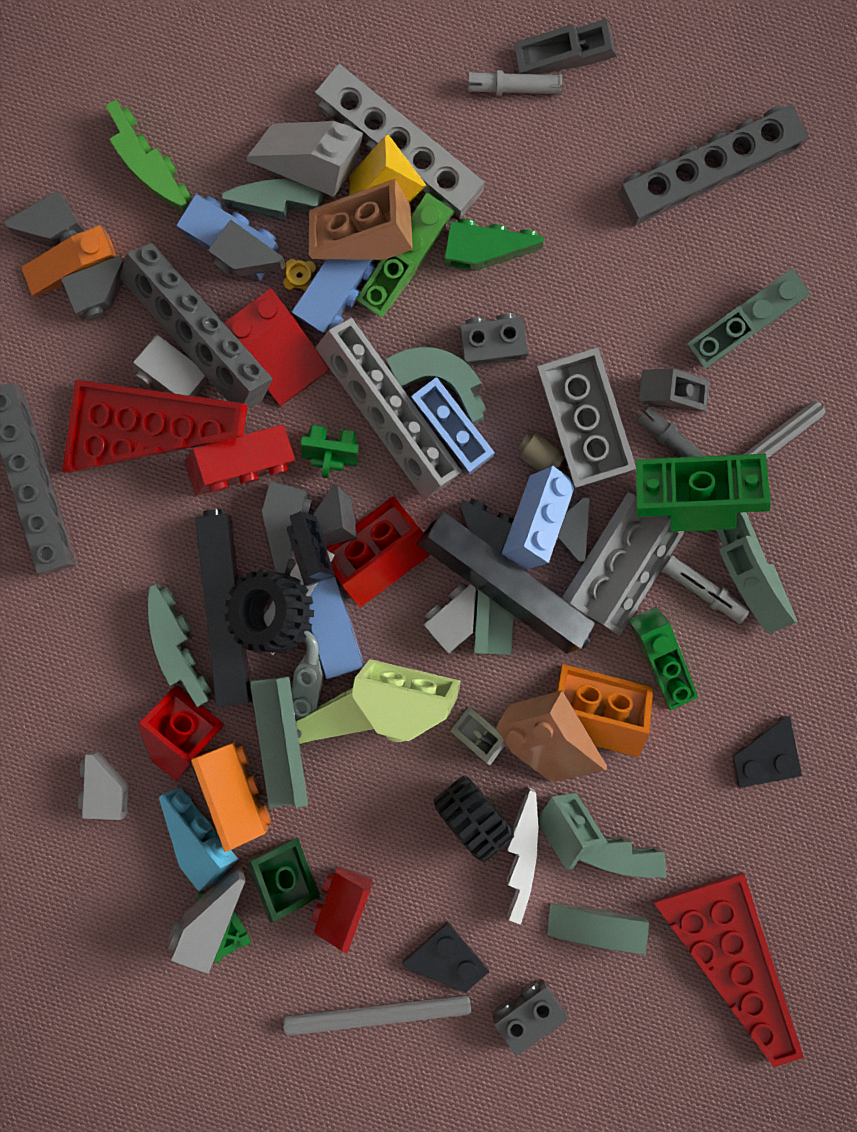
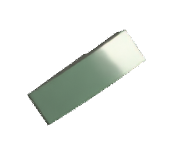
M272 179L230 189L223 192L222 199L228 208L287 221L289 209L309 213V210L322 206L324 193L291 179Z
M628 837L605 838L608 843L603 851L583 854L580 858L585 863L621 875L643 878H667L664 851L660 847L632 849V842Z
M550 903L547 936L584 945L646 955L649 921L646 917L617 914L612 910Z

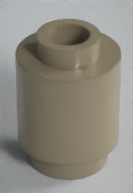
M537 432L533 437L527 434L517 449L522 452L519 459L537 471H542L551 466L558 468L565 458V455L560 452L561 448Z

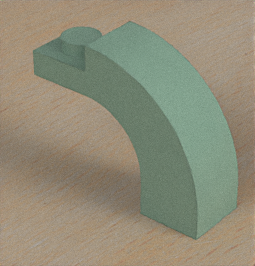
M418 347L401 351L386 358L389 370L403 390L420 382L432 381L437 377L442 384H445L454 391L466 416L473 425L483 421L484 416L482 412L486 411L485 405L479 394L473 395L472 393L481 388V381L474 370L458 356L438 348Z

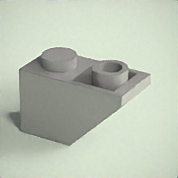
M463 583L460 584L448 595L452 601L443 608L437 604L425 615L428 621L424 626L448 654L473 633L476 588L471 584L467 588Z
M93 751L85 754V759H82L80 763V777L84 778V789L80 791L78 797V808L82 810V819H123L127 816L129 784L100 752Z

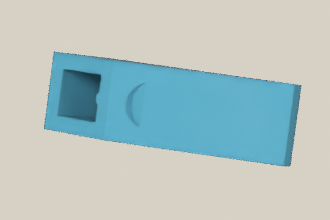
M181 787L162 794L159 800L180 869L198 891L217 883L236 863L238 858L232 850L224 852L218 833Z

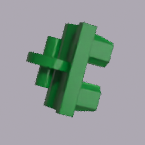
M311 425L307 437L302 436L301 457L302 459L312 460L311 467L322 468L323 478H329L331 470L342 471L343 465L357 467L359 445L356 444L355 431H340L337 442L326 440L327 428Z

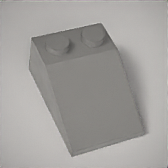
M336 121L272 123L247 156V161L334 197L357 163L363 133L349 125L340 124Z
M236 865L183 914L180 923L174 921L168 940H170L168 949L171 950L172 962L209 974L245 883L242 866Z

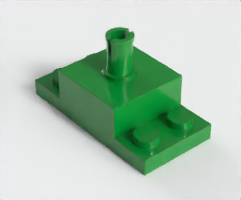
M766 453L636 460L637 517L670 516L671 532L695 531L701 533L704 530V533H707L710 530L736 529L737 513L770 511L771 501Z

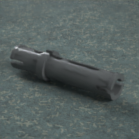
M650 405L643 411L644 414H640L636 419L637 422L657 437L656 441L659 444L664 443L680 458L706 456L676 430L677 426L673 422L669 424Z

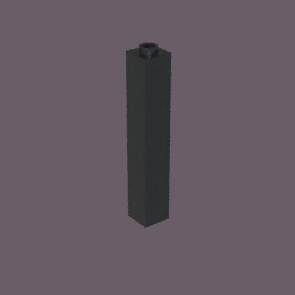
M222 509L203 511V517H195L216 705L217 707L247 704L252 702L247 651L243 648V644L235 642L233 639L235 634H230L227 629L230 622L225 621V614L228 613L229 608L225 607L226 600L231 599L229 592L232 587H238L236 583L238 572L232 520L230 515L222 514Z
M445 512L431 520L417 542L419 547L564 653L568 654L576 650H582L587 646L592 637L590 631L595 624L593 621Z

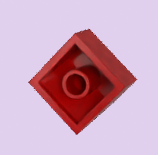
M338 866L334 875L328 873L322 889L323 892L328 893L324 905L317 903L311 919L312 922L317 923L313 933L340 951L348 953L369 896L373 879Z

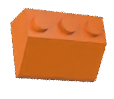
M562 664L555 692L563 691L594 745L639 758L650 732L653 687Z
M236 740L201 753L191 759L224 852L232 850L267 832L269 829L267 824L271 823L270 815L265 805L260 806L256 795L260 793V788L255 776H249L246 764H249V758L244 746L239 747Z

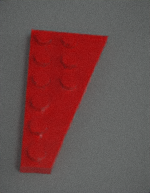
M75 379L62 473H73L243 437L248 404Z
M740 872L653 900L652 902L771 1065L777 1067L804 1058L745 874Z

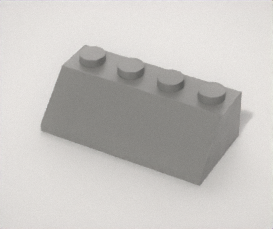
M599 347L537 366L574 487L578 488L603 482L635 471L636 465Z

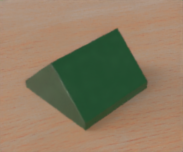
M298 838L255 853L247 862L270 923L320 897Z

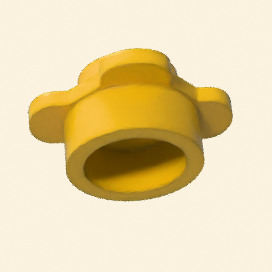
M289 259L285 265L287 269V277L283 280L285 288L288 290L301 288L306 291L312 282V275L316 271L315 264L312 261L304 262ZM302 273L303 276L301 278H298L297 274Z

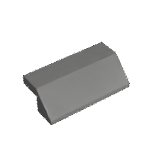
M628 492L562 599L582 614L620 636L627 626L628 620L632 618L685 531L671 532V522L668 516L637 517V496Z

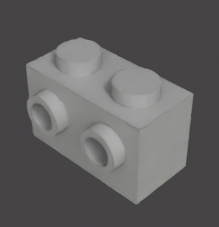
M158 335L153 338L133 362V373L136 374L134 376L136 380L144 387L150 388L152 386L160 392L196 396L207 383V377L192 360Z

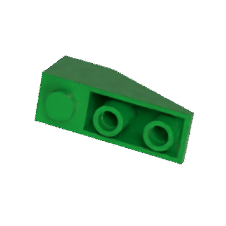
M459 219L458 222L451 221L444 266L477 271L541 250L544 237L538 236V233L532 230H520L517 233L507 231L505 226L491 224L488 228L476 226V222L468 219Z
M657 606L629 619L628 621L638 646L669 710L671 711L698 698L670 622Z

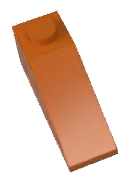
M99 225L69 237L23 265L21 269L31 295L35 297L63 286L61 278L114 258L117 254L109 234Z

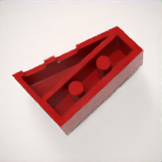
M283 424L245 434L240 438L193 448L184 462L194 494L198 496L208 492L215 493L225 490L230 485L239 482L241 485L258 480V476L267 473L270 476L283 474L288 471L287 467L295 461V457Z

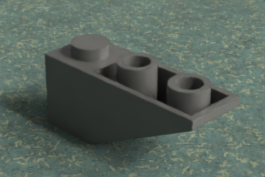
M270 481L262 509L263 520L275 572L290 575L297 562L292 559L294 551L287 532V527L292 525L290 515L300 511L310 514L313 500L308 499L309 492L306 490Z

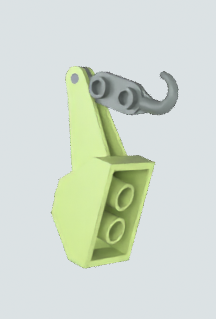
M307 630L304 632L307 636L304 640L307 645L306 654L294 671L291 689L299 744L375 729L377 734L385 735L387 739L394 742L410 741L447 719L458 698L460 680L369 659L355 677L352 688L318 706L323 681V671L318 656L319 643L311 632Z

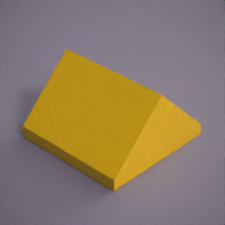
M385 135L349 176V193L352 195L395 179L410 203L426 184L389 135Z

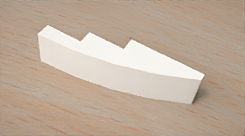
M530 787L527 788L512 828L514 838L506 844L507 851L516 854L506 879L508 886L516 888L507 915L509 921L520 925L531 893L537 860V799L535 790Z

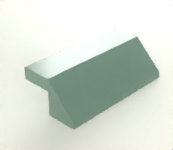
M289 676L250 681L269 808L295 804V808L308 806Z

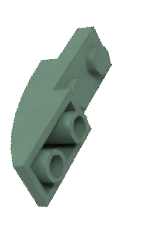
M792 268L687 344L706 369L782 316L811 293Z
M737 513L736 529L716 530L723 547L719 548V551L746 604L761 626L770 634L798 621L774 564L767 563L747 513Z
M154 584L149 587L148 621L154 651L161 670L170 686L182 681L197 707L213 699L210 695L213 689L208 679L204 675L199 676L194 667L197 661L190 649H183L182 644L192 639L189 634L192 628L183 614L178 615L173 607L176 600L167 587L162 588L161 585Z

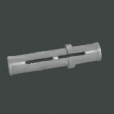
M496 70V73L468 72V93L495 92L496 96H502V93L561 95L562 92L560 87L562 85V74L503 73V70Z
M673 555L670 556L661 569V572L666 573L685 588L710 604L709 608L712 610L718 609L735 620L739 625L750 612L749 607L728 594V589L725 587L719 588L698 572L676 559ZM681 572L685 573L690 578L701 584L703 588L698 587L696 584L682 576ZM711 591L712 593H714L715 595L729 603L730 607L720 602L718 599L710 595L708 592Z

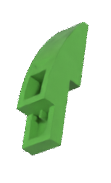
M117 99L106 104L110 115L120 133L109 139L124 163L150 192L172 208L184 213L189 206L187 202L192 200L184 183L182 182L177 185L172 176L177 173V170L169 155L162 157L157 148L151 150L143 134L136 135L133 126L137 125V122L128 107L122 109Z
M426 193L411 216L413 250L381 260L356 300L380 317H383L438 241L439 234L454 213V210L430 193Z

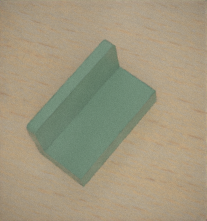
M477 590L474 653L510 655L514 615L480 590Z
M577 793L551 797L538 818L540 828L566 870L573 869L583 854L603 851L608 843Z

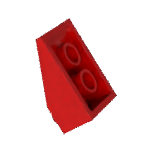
M272 288L224 322L226 327L273 378L268 390L280 407L330 371L328 365Z

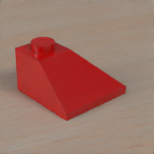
M175 685L139 722L137 727L152 762L175 781H178L192 765L191 759L204 751L224 726V723L203 706L197 707L193 699Z

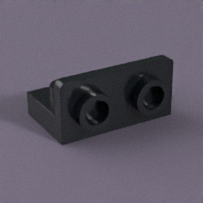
M302 511L290 515L292 525L287 527V532L303 584L311 586L335 576L317 517Z

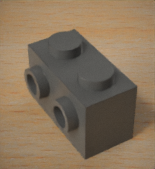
M506 313L496 316L497 320L484 321L483 317L465 320L466 324L460 325L463 360L472 367L526 359L528 350L523 316L515 317L514 313Z
M544 979L539 983L536 981L529 983L521 990V996L512 1002L506 1000L495 1009L496 1014L493 1015L494 1026L516 1056L568 1020L565 1008Z

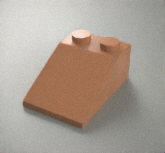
M395 179L309 210V256L311 259L384 260L413 250L411 205Z
M562 690L510 704L496 726L511 753L552 783L605 771L607 768L606 763Z

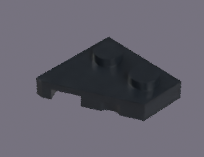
M782 716L775 725L767 731L760 733L749 745L742 747L732 755L737 786L739 788L802 776L790 716Z
M448 921L402 961V965L405 968L465 993L489 973V968Z

